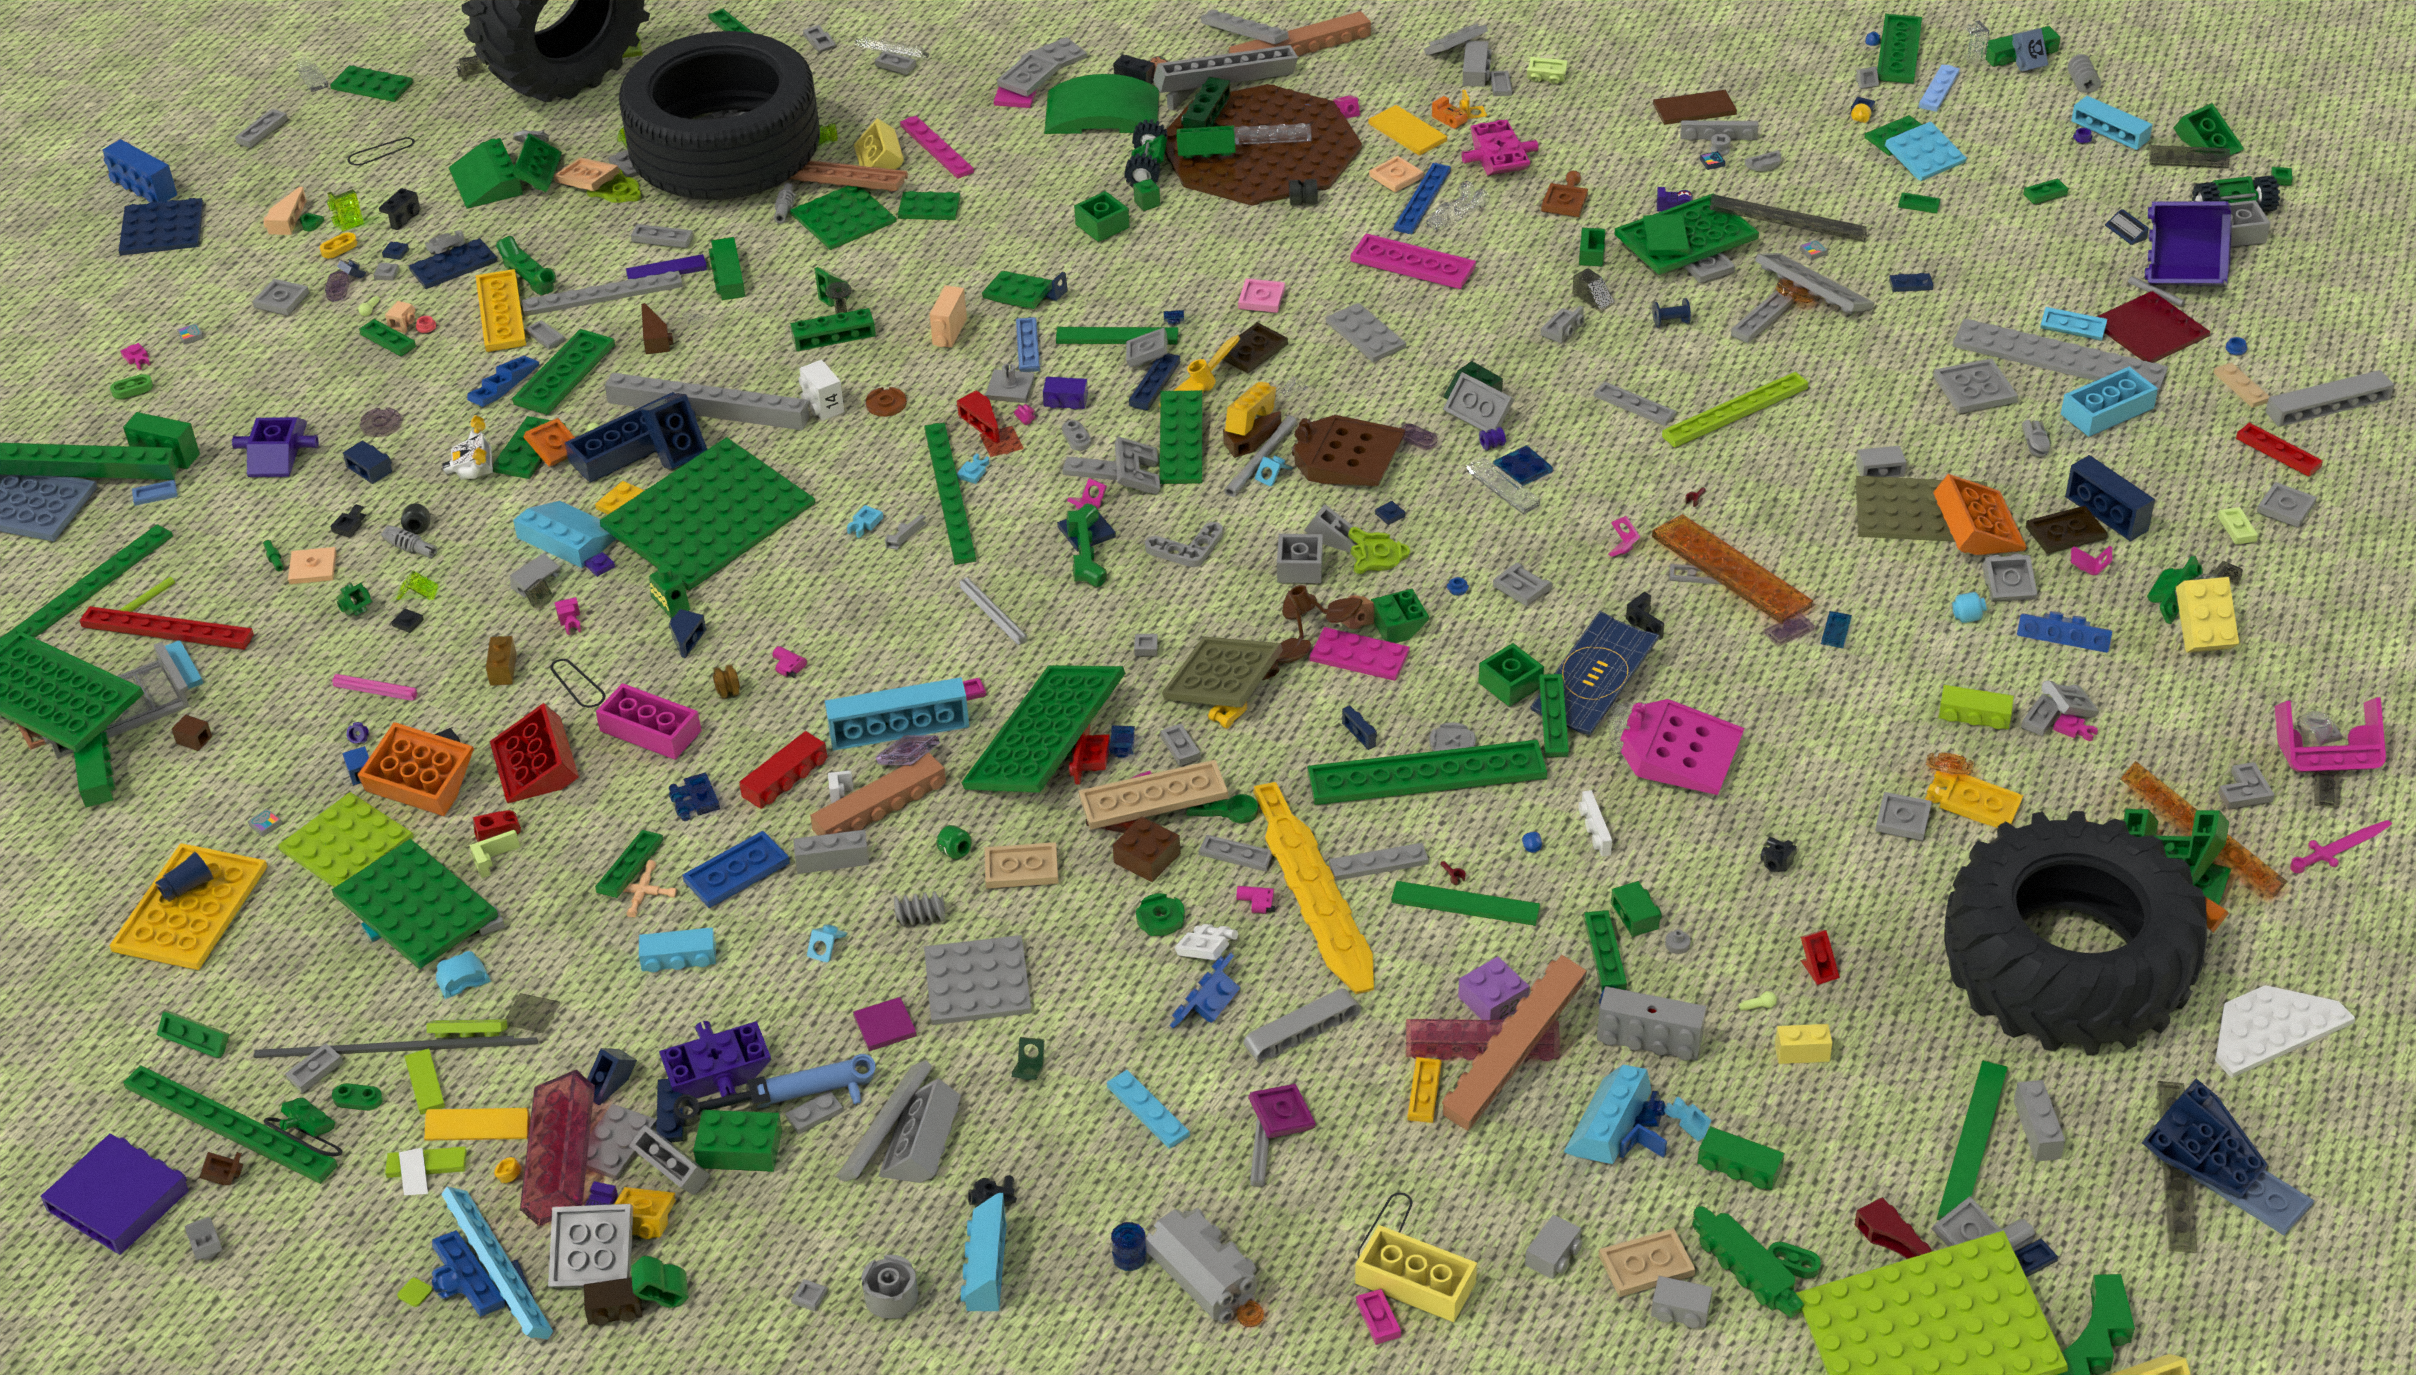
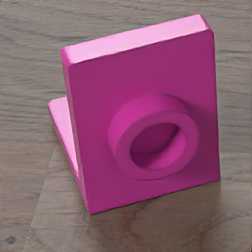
M1088 478L1082 498L1068 497L1067 501L1076 505L1077 509H1080L1086 503L1092 504L1098 509L1107 485ZM1092 486H1097L1099 489V495L1096 498H1092L1090 495Z
M1624 516L1611 522L1623 540L1608 553L1611 557L1621 553L1622 555L1633 549L1632 544L1640 538L1628 517ZM1620 523H1623L1628 527L1629 533H1626L1621 529Z
M2074 546L2071 549V563L2082 571H2086L2091 575H2098L2112 562L2113 547L2108 546L2097 558H2094ZM2107 555L2105 561L2101 564L2103 558Z

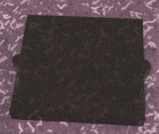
M520 993L514 1005L509 1007L510 1011L505 1018L507 1019V1026L544 1033L550 1020L554 1019V1013L560 1001Z

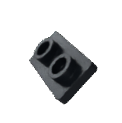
M1644 591L1627 604L1626 620L1632 626H1638L1645 632L1648 631L1660 635L1659 640H1661L1664 635V623L1649 614L1651 611V595Z

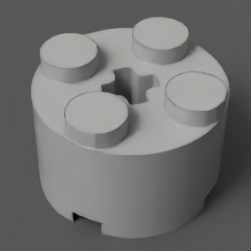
M885 1255L884 1259L878 1261L874 1259L866 1265L861 1278L867 1309L874 1315L882 1318L898 1319L904 1317L906 1313L913 1309L918 1300L917 1279L912 1264L902 1256Z

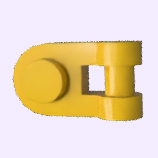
M1247 701L1242 708L1215 705L1209 711L1208 719L1213 722L1218 721L1222 727L1228 729L1247 710Z

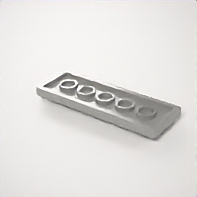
M1781 253L1758 254L1755 261L1761 264V268L1767 271H1775L1778 277L1792 280L1795 286L1809 289L1810 294L1824 297L1827 303L1837 304L1842 307L1841 310L1847 313L1855 311L1862 313L1863 311L1873 309L1875 302Z

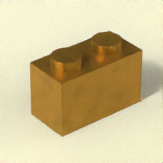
M513 636L490 637L486 661V671L490 686L513 684L517 655Z

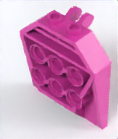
M1670 699L1647 704L1636 703L1627 720L1626 726L1630 728L1624 729L1620 739L1621 742H1624L1621 753L1635 775L1649 780L1718 795L1745 728Z

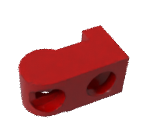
M511 810L473 817L474 834L477 842L515 830L517 834L521 831L516 813Z

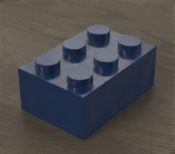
M676 393L640 409L664 468L674 469L708 450L687 394Z

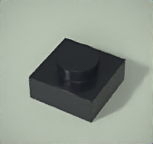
M404 609L391 622L393 627L411 633L424 618L422 614Z

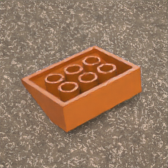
M1947 474L1933 492L1937 504L1943 513V518L1946 520L1950 533L1956 542V546L1961 552L1984 555L2025 551L2027 548L2000 491Z
M393 722L359 772L358 777L366 792L445 816L457 798L474 748L461 742Z

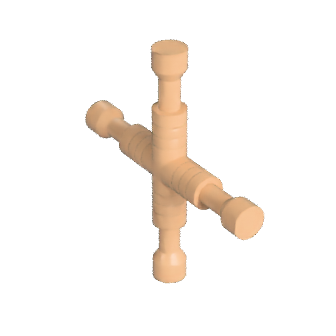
M653 860L647 861L646 871L642 874L639 884L629 883L623 891L635 893L632 899L633 904L626 914L628 917H636L638 905L641 904L645 894L656 896L663 894L669 897H676L677 888L663 889L660 886L649 885L651 872L656 867V862Z

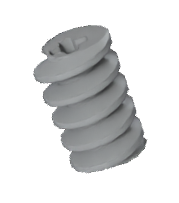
M2078 54L2069 61L2068 71L2077 89L2084 93L2098 90L2101 80L2090 58L2085 54Z
M933 891L931 899L928 898L926 892H923L921 900H919L915 893L913 894L912 901H909L907 895H904L902 902L899 901L897 896H894L896 921L899 920L902 926L906 925L907 919L910 920L912 925H915L917 917L922 924H925L927 916L932 923L935 922L936 915L939 916L941 921L945 920L943 892L941 897H938L936 891Z

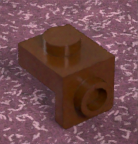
M208 1152L199 1178L221 1185H231L233 1178H239L244 1164L239 1161L242 1153L236 1152L234 1159Z

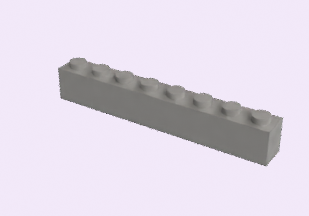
M1291 45L1158 63L1153 81L1160 93L1200 88L1207 81L1208 77L1230 80V83L1290 75L1294 72L1298 57Z

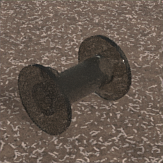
M835 282L828 285L825 292L829 298L834 299L835 314L847 312L846 297L852 292L851 286L845 282Z

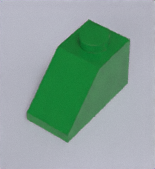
M814 268L819 300L833 307L849 297V285L846 280L822 268Z

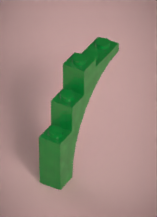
M2098 1274L2093 1276L2090 1288L2092 1301L2091 1318L2079 1338L2062 1352L2068 1365V1371L2057 1375H2090V1372L2100 1375L2110 1371L2114 1359L2111 1343L2114 1346H2123L2131 1343L2135 1326L2121 1274Z

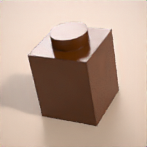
M186 714L171 729L176 744L199 751L212 738L207 721Z

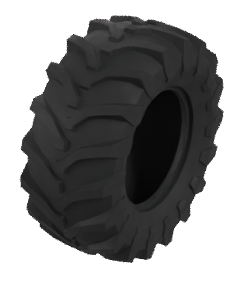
M470 0L462 4V12L469 16L470 22L463 30L468 40L475 43L474 51L481 62L489 65V71L516 92L543 102H552L557 96L570 100L576 97L584 86L595 88L601 85L603 75L608 70L618 71L623 65L622 55L628 47H637L640 39L636 33L640 23L649 21L650 13L644 10L645 0H574L567 12L558 21L543 30L535 32L537 19L549 0Z
M2043 811L2032 813L2030 825L2015 828L2005 821L1998 826V837L1993 841L1985 843L1978 840L1969 852L1971 862L1967 867L1962 866L1953 882L1952 886H1954L1955 891L1950 892L1944 928V942L1952 980L1956 987L1966 989L1971 1008L1980 1016L1996 1015L2003 1033L2013 1038L2026 1033L2039 1037L2043 1049L2049 1051H2056L2064 1043L2082 1044L2087 1055H2096L2099 1053L2101 1043L2119 1041L2128 1050L2137 1046V1035L2149 1029H2153L2161 1034L2170 1024L2169 1014L2175 1008L2183 1009L2193 992L2189 987L2190 985H2195L2199 978L2206 951L2207 912L2205 896L2201 888L2193 886L2189 865L2182 859L2167 858L2163 842L2153 835L2135 837L2129 834L2125 821L2115 818L2103 825L2088 822L2084 811H2072L2067 820L2051 821ZM2059 909L2082 912L2110 925L2122 936L2127 944L2111 951L2099 953L2071 951L2045 941L2036 935L2025 924L2023 919L2034 913L2046 910Z

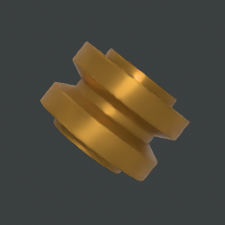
M732 664L726 665L724 671L720 667L714 668V685L721 699L727 698L728 693H731L733 696L739 695V679Z

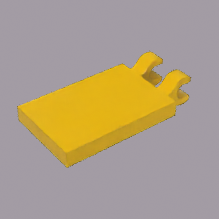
M1937 769L1934 775L1935 778L1927 790L1925 800L1932 801V803L1940 802L1939 808L1998 828L2005 821L2012 824L2024 795L1956 770L1952 775L1942 769Z

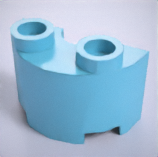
M472 951L443 960L437 965L436 981L445 999L462 993L466 987L473 986L476 988L491 982L480 958L475 956Z

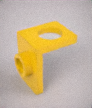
M1462 90V100L1459 101V107L1465 110L1468 119L1486 117L1487 114L1483 106L1469 107L1470 99L1466 90ZM1477 109L1481 111V114L1473 115L1470 112Z

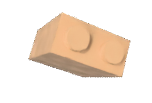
M945 285L929 314L933 345L950 348L954 345L967 320L964 288Z

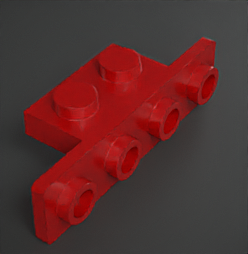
M1090 724L1075 744L1076 748H1072L1073 762L1069 763L1070 776H1074L1075 785L1080 784L1083 771L1106 770L1111 744L1110 734L1089 735Z

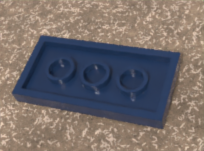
M479 238L461 246L453 247L448 251L435 254L427 259L419 260L408 266L410 272L422 286L428 289L498 261L495 254Z

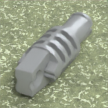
M785 183L783 190L778 193L775 203L776 213L774 215V220L777 223H784L787 213L793 207L796 193H793L792 190L793 184Z
M388 525L381 533L384 540L411 554L417 552L431 559L434 556L433 554L437 553V546L424 542L419 535H415L405 529Z

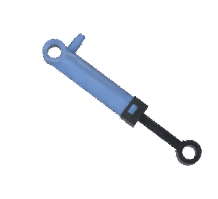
M859 1054L851 1060L765 1079V1076L749 1079L746 1084V1092L698 1102L692 1095H681L674 1102L673 1118L678 1125L689 1127L697 1121L702 1110H714L749 1101L753 1112L770 1108V1104L847 1086L853 1104H860L861 1094L858 1085H865L873 1079L876 1068L875 1062L871 1056ZM864 1066L868 1069V1072L860 1074L855 1068ZM684 1106H688L693 1112L689 1115H684L679 1110Z

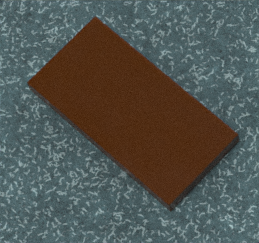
M1726 89L1653 99V105L1664 125L1681 123V121H1696L1737 115V109Z

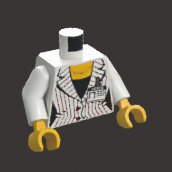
M477 415L471 420L470 425L475 429L471 430L469 438L451 449L452 460L442 463L446 475L456 472L461 480L476 479L479 476L493 473L491 446L481 433L486 425L484 419Z

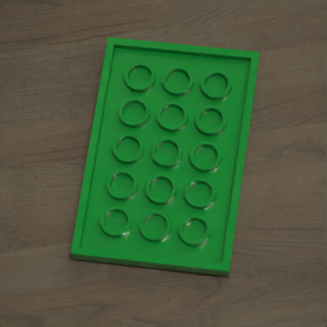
M1714 193L1653 214H1683L1689 244V255L1649 256L1643 218L1617 227L1614 232L1618 239L1658 275L1759 239V232Z
M411 838L331 889L333 896L419 970L498 917V912L492 905Z

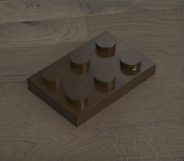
M1256 322L1239 335V342L1222 360L1246 373H1250L1288 345V338Z
M2086 506L2026 521L2027 530L2046 554L2103 540L2107 536V531Z

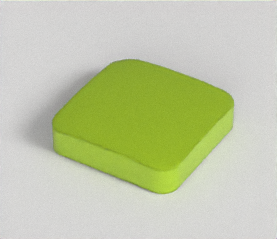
M413 1277L397 1293V1297L413 1307H418L433 1290L430 1285Z

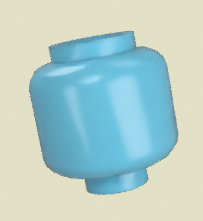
M1976 592L1957 595L1955 601L1952 602L1955 619H1959L1962 623L1981 620L1983 611H1987L1985 599L1980 598Z

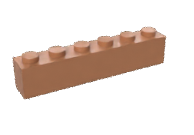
M927 753L912 765H904L811 814L812 830L818 836L862 830L864 826L873 821L881 820L888 813L900 810L905 804L921 799L924 794L940 789L946 783L945 768L930 753Z

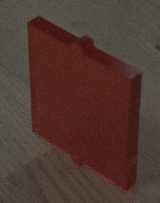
M1013 426L998 429L1000 438L998 443H995L985 434H979L990 457L1002 454L1007 455L1010 452L1023 449Z

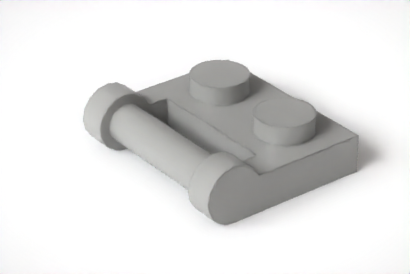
M1519 563L1513 564L1493 579V587L1525 606L1531 604L1542 594H1546L1553 586L1552 582L1547 579L1542 580L1525 570L1524 566Z
M2048 680L2043 682L2042 692L2053 698L2061 713L2092 718L2100 712L2079 685L2065 686Z

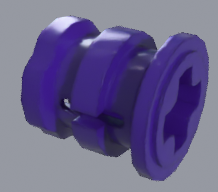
M1497 427L1496 430L1489 429L1487 432L1484 430L1479 432V440L1485 451H1488L1491 446L1496 448L1498 445L1504 446L1506 443L1505 433L1501 427Z

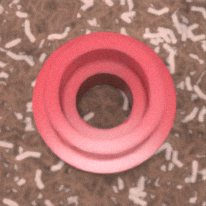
M422 316L417 319L416 330L420 333H429L436 328V322L431 316Z

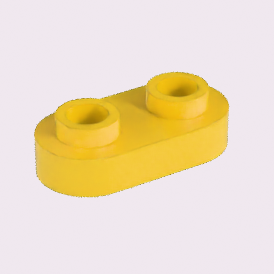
M346 232L320 245L322 257L334 258L357 246L356 235Z

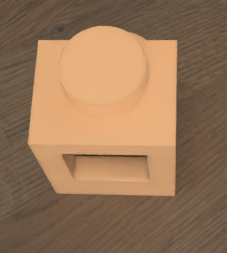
M397 301L385 314L387 325L396 331L406 333L408 325L413 324L415 320V307L412 304Z

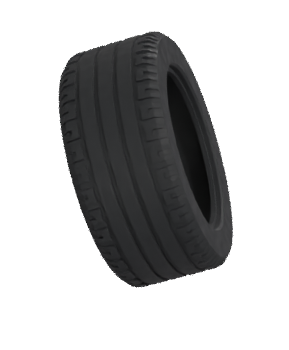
M717 31L683 37L662 45L645 55L629 70L621 83L619 105L630 161L640 177L654 187L670 194L699 200H725L763 192L785 182L799 172L814 156L819 144L820 126L812 71L807 61L799 52L785 43L768 36L741 31ZM750 110L749 112L729 118L714 120L690 119L714 111Z

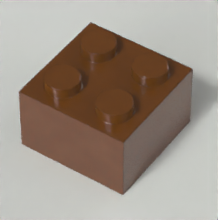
M1142 816L1113 844L1114 863L1150 882H1153L1181 854L1180 835Z

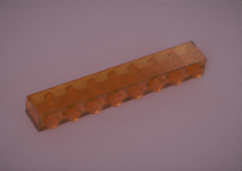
M2135 761L2120 780L2192 836L2195 813L2198 809ZM2227 835L2226 845L2217 857L2261 893L2273 899L2288 881L2232 836Z

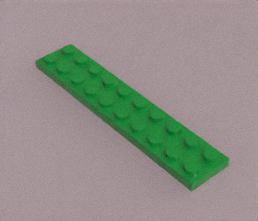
M1538 739L1307 766L1314 805L1547 779V769Z

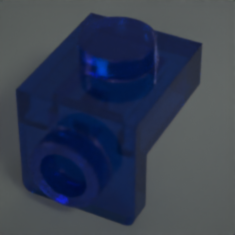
M1112 725L1111 742L1109 743L1110 754H1114L1118 758H1126L1128 754L1133 755L1135 726Z
M1652 1091L1650 1100L1644 1101L1639 1116L1635 1117L1633 1127L1637 1124L1643 1127H1659L1661 1117L1665 1115L1664 1109L1666 1106L1665 1102L1661 1100L1659 1092Z

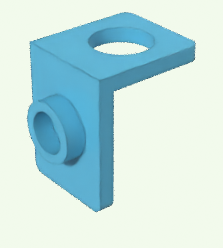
M1274 455L1273 458L1263 456L1255 479L1268 486H1273L1280 468L1292 470L1293 467L1286 464V460ZM1266 467H1269L1272 470V476L1266 480L1262 473Z
M827 924L821 928L812 929L807 957L826 963L829 962L834 940L846 937L847 932L840 931L838 927ZM817 941H823L826 945V952L823 955H819L815 951Z

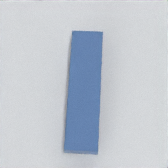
M1036 317L1016 319L1019 372L1040 371Z

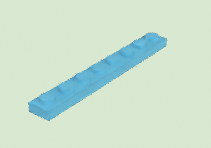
M447 1186L441 1194L447 1203V1208L454 1214L458 1221V1226L465 1232L469 1244L474 1247L479 1260L488 1270L489 1277L495 1282L500 1290V1295L511 1308V1313L522 1326L523 1333L530 1338L537 1337L548 1340L554 1331L471 1196L465 1190Z

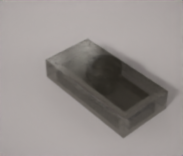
M2339 771L2314 772V806L2339 809Z

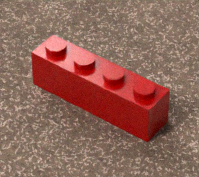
M807 731L803 732L739 781L741 797L760 809L767 804H772L781 793L789 791L794 783L801 778H806L812 769L826 761L828 757L825 742Z

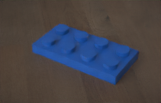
M761 831L682 874L684 883L708 908H711L790 864L789 856L764 831Z

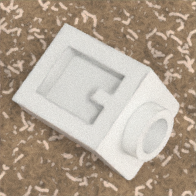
M852 772L828 773L832 804L845 797V791L854 790Z

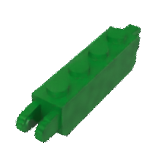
M1703 1206L1694 1209L1693 1215L1695 1219H1693L1692 1225L1694 1230L1700 1235L1699 1242L1704 1251L1715 1255L1720 1266L1725 1270L1729 1269L1736 1276L1738 1283L1742 1287H1748L1761 1305H1767L1772 1311L1777 1308L1790 1318L1802 1312L1804 1303L1794 1292L1795 1276L1729 1214L1720 1213L1716 1216Z

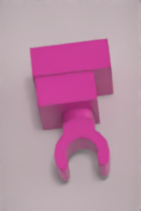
M577 598L554 602L558 620L561 626L565 625L567 635H570L569 630L574 627L578 629V632H581L580 622L576 618V616H580Z

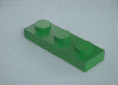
M376 319L359 328L361 336L400 357L416 347L415 340Z
M163 1011L156 1035L215 1058H221L224 1055L230 1034L176 1013Z

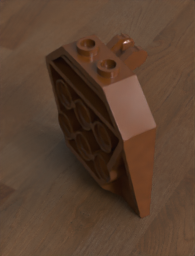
M1332 415L1313 422L1303 418L1299 422V427L1295 430L1294 436L1298 443L1293 445L1292 456L1295 458V465L1308 481L1321 484L1379 486L1405 435V429L1340 415Z

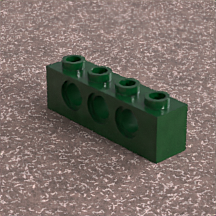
M1208 77L1207 81L1202 84L1199 93L1195 95L1192 104H1189L1187 112L1182 115L1181 125H1183V129L1212 127L1231 96L1230 80Z

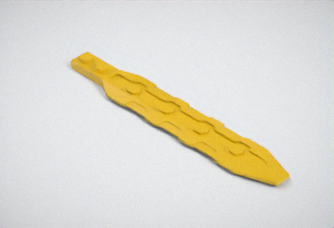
M1276 782L1254 786L1253 793L1268 822L1265 840L1272 855L1279 862L1288 888L1293 891L1305 923L1310 926L1318 943L1317 948L1326 966L1355 994L1373 991V953L1364 935L1360 934L1351 916L1352 911L1347 901L1342 898L1334 882L1335 877L1330 867L1325 864L1317 848L1318 843L1311 829L1291 813Z

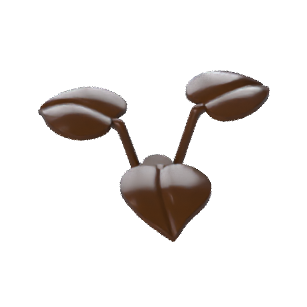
M1298 585L1289 590L1283 603L1282 613L1286 619L1292 620L1297 618L1299 637L1298 639L1290 638L1281 642L1283 651L1276 661L1280 663L1293 662L1305 656L1310 650V641L1303 640L1302 614H1306V612L1316 606L1323 614H1327L1326 619L1328 622L1340 623L1348 620L1357 612L1362 605V599H1338L1328 605V609H1325L1317 602V598L1314 595L1308 593L1306 586Z

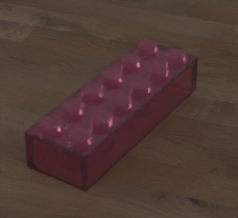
M577 1069L534 1087L520 1211L538 1226L552 1221V1207L583 1205L595 1086Z

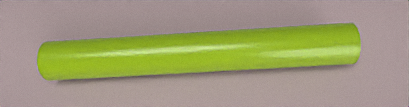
M168 577L119 610L134 611L175 584L174 579Z

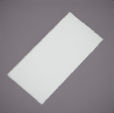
M418 1148L399 1152L404 1195L428 1194L423 1149Z

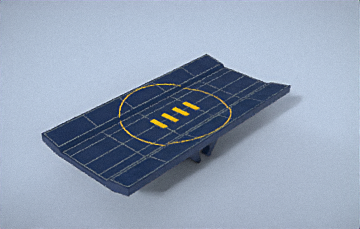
M1599 611L1554 673L1563 675L1567 727L1577 732L1591 735L1654 647L1660 635L1642 631ZM1539 694L1530 706V709L1542 716Z

